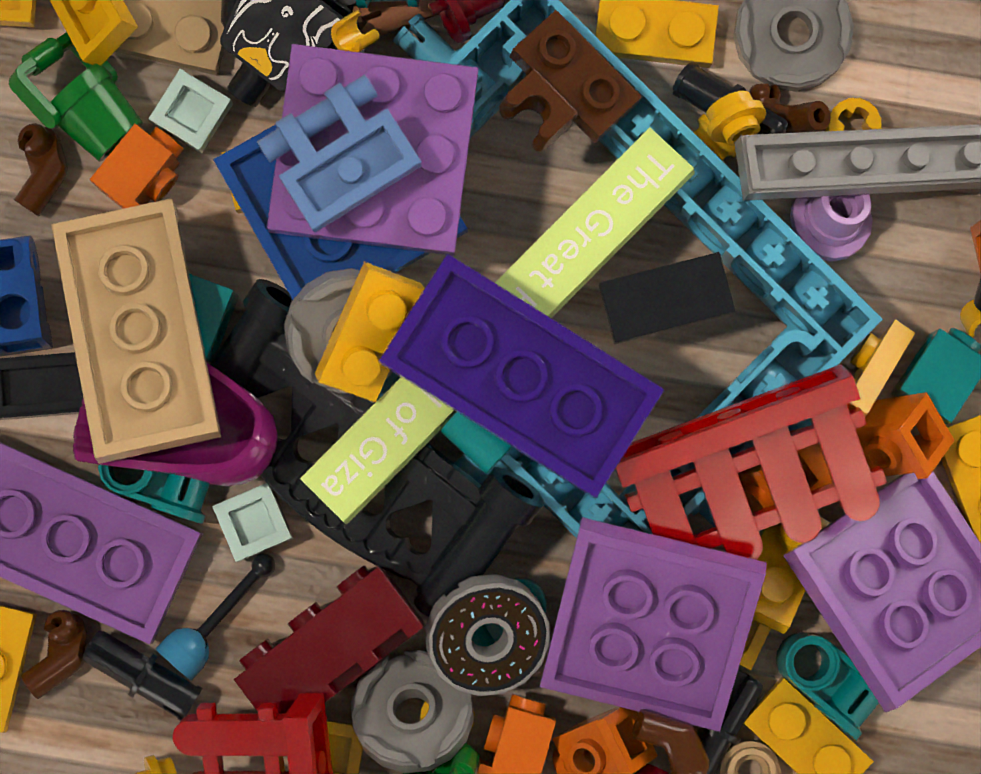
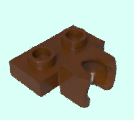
M555 10L512 49L510 58L527 76L507 93L499 106V112L502 118L507 120L514 118L523 110H533L540 114L543 123L539 128L538 135L533 140L532 147L537 152H543L570 128L572 122L596 144L639 103L642 96Z

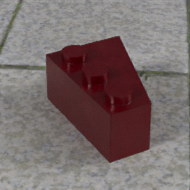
M366 565L362 566L336 586L342 595L322 610L319 604L315 602L292 619L288 625L294 633L276 647L267 639L239 660L245 671L233 680L257 712L261 703L277 702L278 713H286L300 693H324V700L327 702L426 626L424 620L386 570L377 567L370 572Z

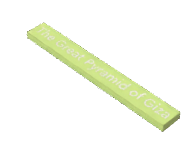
M649 127L495 284L552 318L695 174L694 167ZM400 377L300 479L347 525L446 425L456 411Z

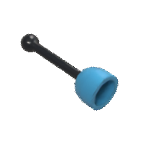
M265 553L255 556L251 564L252 570L197 630L191 628L176 629L167 635L155 648L190 681L204 668L209 659V645L206 637L261 577H268L274 572L275 561L272 556Z

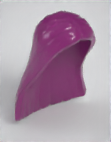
M207 363L222 437L105 462L100 465L170 473L220 486L246 484L258 478L272 460L278 442L275 420L258 398ZM83 398V406L80 407L76 425L74 426L73 453L75 459L79 462L99 464L94 457Z

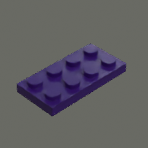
M448 253L379 360V363L594 499L600 494L665 390Z

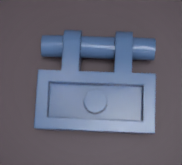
M366 75L361 76L345 87L338 83L324 92L326 99L297 117H294L292 113L275 122L278 129L257 141L269 163L292 150L300 162L279 175V178L314 233L422 166L421 160L388 108L367 121L360 114L358 108L378 96ZM340 120L348 133L316 152L309 138Z

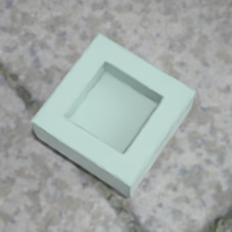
M179 69L148 120L151 124L202 154L233 103L228 97Z
M267 483L212 506L235 562H240L293 539L275 493Z

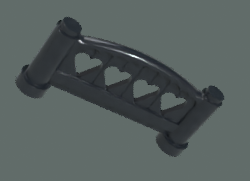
M265 279L256 280L243 300L246 311L210 365L249 391L256 398L289 386L292 387L291 432L286 439L278 438L272 460L260 476L293 510L334 542L366 561L397 576L411 580L418 586V595L414 599V604L421 613L429 618L433 605L443 594L447 597L451 591L459 588L458 583L472 576L484 575L518 526H528L544 505L542 496L525 479L501 467H494L483 483L479 484L430 443H427L385 486L384 508L380 514H372L364 507L346 525L300 479L316 461L303 459L298 452L297 445L302 436L336 423L339 425V440L376 402L350 393L342 394L329 391L327 387L319 386L315 382L312 383L301 375L287 350L284 329L293 299L289 292L278 284ZM431 499L433 501L431 546L427 552L422 553L412 547L409 536L402 537L393 532L390 526V519L396 511Z

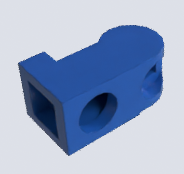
M31 235L0 240V357L53 349L51 329L47 323L44 291L40 285L39 259L36 245Z

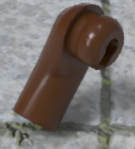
M755 84L749 90L753 100L761 101L765 108L787 121L788 128L786 133L821 131L826 129L830 123V110L822 101L783 105L780 104L781 89L777 85Z
M32 123L25 126L18 135L19 149L25 151L31 175L14 198V201L39 217L66 178L68 167L61 140L51 128L44 127L38 123Z
M57 610L47 617L44 625V630L49 632L47 657L21 675L24 684L37 699L79 671L84 664L83 654L86 648L87 630L83 620L70 611Z
M641 709L634 722L632 737L633 739L664 748L670 761L669 767L672 771L670 774L708 773L709 758L696 729L692 725Z

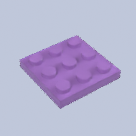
M292 44L282 118L290 113L294 117L299 116L326 99L324 92L338 83L345 87L361 76L366 75L378 96L359 107L360 114L367 121L388 108L421 160L422 166L314 233L279 178V175L300 163L292 150L276 159L267 224L268 232L444 255L448 253L451 256H455L478 67ZM338 120L309 138V141L316 152L347 134L348 131L341 121Z
M934 472L925 479H918L915 473L902 474L877 491L880 506L872 518L865 521H856L845 513L820 530L813 540L801 543L783 555L885 713L900 707L981 647V543Z
M582 517L540 687L638 712L643 709L691 725L720 732L765 579L766 562Z

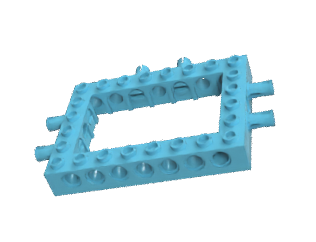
M510 0L462 48L456 51L424 20L425 18L421 14L415 15L408 21L411 25L409 30L403 26L396 34L393 42L400 46L412 59L478 67L470 138L499 110V106L507 93L527 76L510 58L512 49L555 10L642 96L639 103L599 141L618 159L650 127L692 165L695 174L664 206L712 253L720 252L723 264L787 326L696 418L837 366L883 320L763 200L743 201L740 178L560 0ZM393 372L385 380L376 401L400 378L399 375ZM810 418L788 426L789 431L812 425ZM750 440L729 448V451L732 455L751 448L753 445ZM513 447L494 466L508 469L530 483L542 496L544 506L576 539L582 517L652 534L643 508L631 512L625 494L636 491L634 484L629 485L618 495L606 482L598 497L594 499ZM465 454L454 462L479 484H482L491 472V470L487 474L483 472ZM693 462L670 470V473L673 477L695 468ZM702 487L679 495L686 516L690 513L695 516L699 512L713 527H716Z

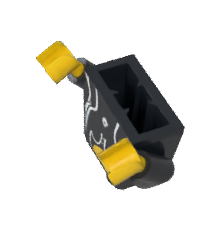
M221 0V23L224 30L220 37V44L243 62L227 88L236 98L252 107L258 106L271 85L285 93L292 44L364 53L365 48L375 43L379 39L380 34L376 29H372L363 35L360 31L367 22L360 17V11L356 10L353 12L339 0Z

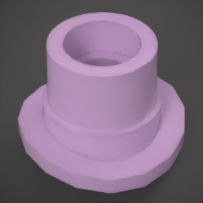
M869 194L795 198L790 214L792 229L822 260L830 262L845 260L857 253L871 235L873 221L870 212L871 198Z

